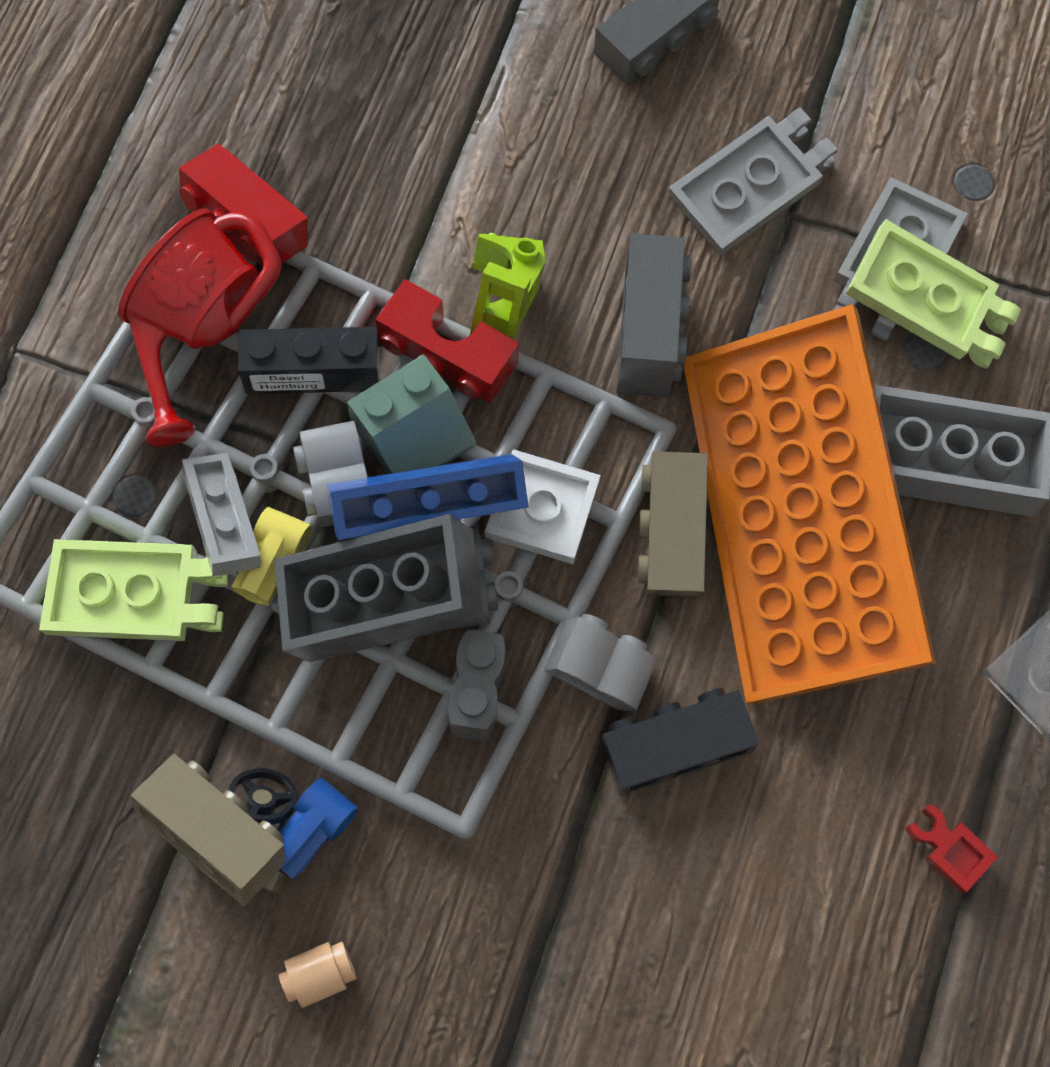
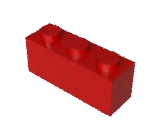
M221 144L214 145L179 167V194L183 203L191 211L207 208L214 213L216 218L229 213H246L257 218L266 228L275 244L282 264L308 247V217ZM243 231L227 233L230 240L240 248L248 260L256 261L263 267V260L247 233Z

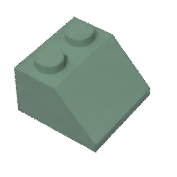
M424 354L347 401L350 421L355 422L357 433L387 474L446 465L476 445V440L450 388Z

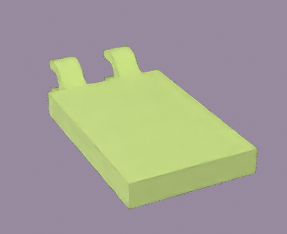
M887 219L879 226L845 293L959 360L969 353L971 360L976 365L986 369L990 366L993 358L997 360L1000 358L1006 343L1000 338L989 335L979 329L983 319L990 330L1002 335L1005 333L1008 324L1014 325L1021 309L1016 304L1005 301L995 295L999 284Z
M54 539L39 630L45 635L185 641L187 627L208 632H222L224 613L218 612V606L215 604H190L193 582L214 587H227L229 573L212 576L208 558L196 559L197 550L193 545Z

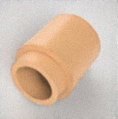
M343 941L335 945L327 942L285 960L286 971L279 974V979L288 1002L298 1000L302 1008L346 990L347 983L357 979L352 961Z

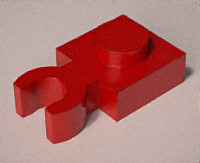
M929 804L922 809V812L931 820V830L925 832L914 822L910 823L905 830L914 841L928 843L933 848L925 860L961 894L966 893L994 863L998 856L962 822L956 824L950 831L946 827L943 813L937 807Z

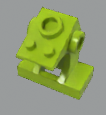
M479 233L472 268L483 273L470 335L482 321L508 337L517 340L520 325L539 291L546 263L542 240L498 236L495 233ZM491 294L502 298L490 303Z

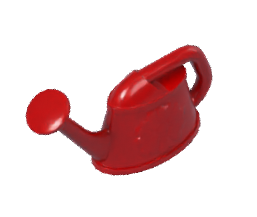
M207 208L199 209L187 215L166 232L152 247L133 273L122 294L118 307V316L121 321L130 324L155 410L154 425L145 437L148 445L154 447L177 445L189 439L196 431L193 423L180 418L176 414L175 409L172 408L160 357L161 346L165 338L169 336L182 341L192 349L214 346L225 341L237 332L238 328L271 290L280 276L282 262L279 252L266 228L255 217L246 213H229L216 218L214 213ZM243 231L251 238L263 260V269L259 275L254 265L247 262L227 236V233Z

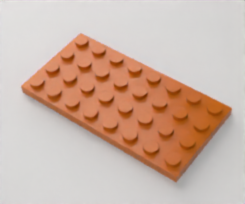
M854 304L687 356L684 371L699 452L708 453L707 495L746 703L750 705L760 704L935 665V655L859 313Z

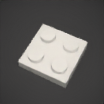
M513 449L511 454L521 459L523 463L529 508L491 514L485 529V538L574 564L601 475Z

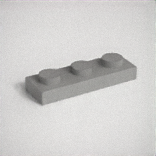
M229 453L183 459V475L212 576L260 568L261 555Z

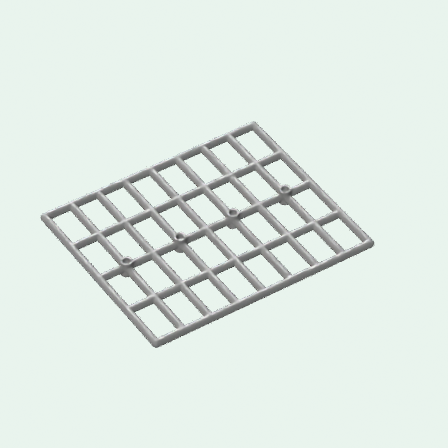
M300 251L284 263L303 272L268 329H289L319 279L360 297L343 327H364L376 305L384 308L393 296V293ZM244 256V258L247 260L249 264L255 266V264L257 263L256 261L252 262ZM444 317V321L436 333L453 341H460L470 336L471 329ZM122 323L0 510V545L33 494L76 514L60 540H82L92 523H95L133 543L177 544L162 535L189 493L183 475V467L146 527L103 507L143 444L148 431L155 421V410L151 396L150 398L143 397L135 401L104 386L134 340L130 324ZM239 333L233 334L219 344L239 353ZM184 343L164 374L170 399L203 347L192 349ZM519 352V362L514 369L536 379L495 454L475 445L458 456L467 461L509 455L513 449L517 450L551 386L595 406L564 465L583 469L611 414L655 433L617 510L593 501L588 518L608 528L567 608L523 587V582L538 555L537 553L520 549L510 569L500 575L484 568L485 583L495 582L498 610L489 611L490 625L479 626L477 631L496 634L508 610L517 605L558 624L516 708L513 709L497 701L496 722L506 726L461 816L414 793L449 725L448 699L451 689L458 679L457 669L453 677L450 678L407 657L406 655L415 638L391 643L390 647L381 645L356 651V653L380 665L336 746L331 751L287 729L288 724L325 659L313 662L303 660L270 719L224 697L273 612L279 614L277 594L270 607L255 604L207 688L162 666L177 641L155 640L146 657L109 638L62 637L462 839H468L474 834L553 677L545 672L544 669L565 620L575 617L581 618L585 614L646 493L641 492L642 465H651L652 452H666L676 434V425L661 416ZM402 354L389 375L412 362L413 359ZM239 375L204 433L196 430L193 436L182 443L193 448L188 459L228 452L233 468L253 477L242 495L250 519L265 492L269 493L278 489L305 502L302 489L311 488V485L280 471L279 468L324 393L347 404V401L362 392L303 393L268 453L251 457L220 442L248 396L245 393ZM456 387L453 396L463 413L470 397L464 395ZM96 401L135 420L88 496L84 498L44 477L92 403ZM358 434L363 456L368 447ZM307 515L304 522L311 524L313 528L305 551L309 550L321 529L317 515L309 517ZM481 516L459 520L467 526H476ZM52 552L24 596L0 584L1 606L40 625L43 605L41 604L45 598ZM198 553L196 555V559L207 558V555L205 557ZM229 573L228 586L225 588L233 591L231 586L238 573ZM193 582L190 604H199L209 586ZM396 673H399L443 696L397 783L351 761L350 758Z

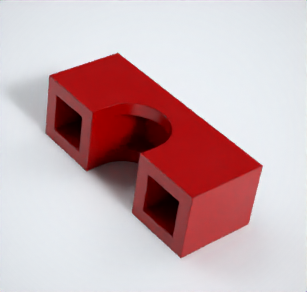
M407 279L403 280L375 319L378 340L387 351L397 356L404 354L413 360L424 354L439 375L455 383L459 391L472 399L480 397L491 404L519 362V342L482 321L474 332L463 340L449 341L440 337L436 331L444 321L443 300Z

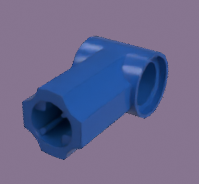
M323 777L317 779L303 793L294 807L295 813L279 831L284 838L286 862L280 869L293 880L302 873L328 840L332 842L347 828L359 810V807Z

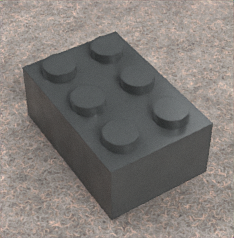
M635 233L630 235L624 278L616 393L669 397L672 382H680L682 364H685L687 337H683L684 326L687 323L689 313V296H686L687 282L690 281L692 255H684L685 237Z

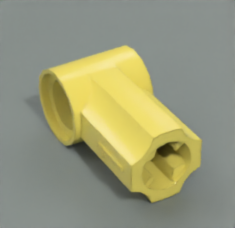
M267 507L260 515L253 531L261 555L260 568L239 571L231 586L233 591L253 603L270 607L277 594L274 559L305 551L312 535V525Z

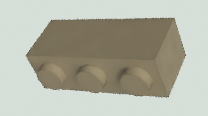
M652 452L651 465H642L641 492H650V510H641L640 537L649 538L648 556L639 555L638 583H647V595L703 596L708 453Z
M173 753L130 795L135 814L236 901L245 906L286 863L284 838L269 822L263 820L259 824L246 813L248 811L247 807L234 793L228 790L221 793L210 783L212 780L209 774L194 761L186 764Z

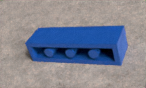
M513 454L327 484L334 531L338 540L365 536L447 514H452L457 519H465L529 508L523 463L521 459Z

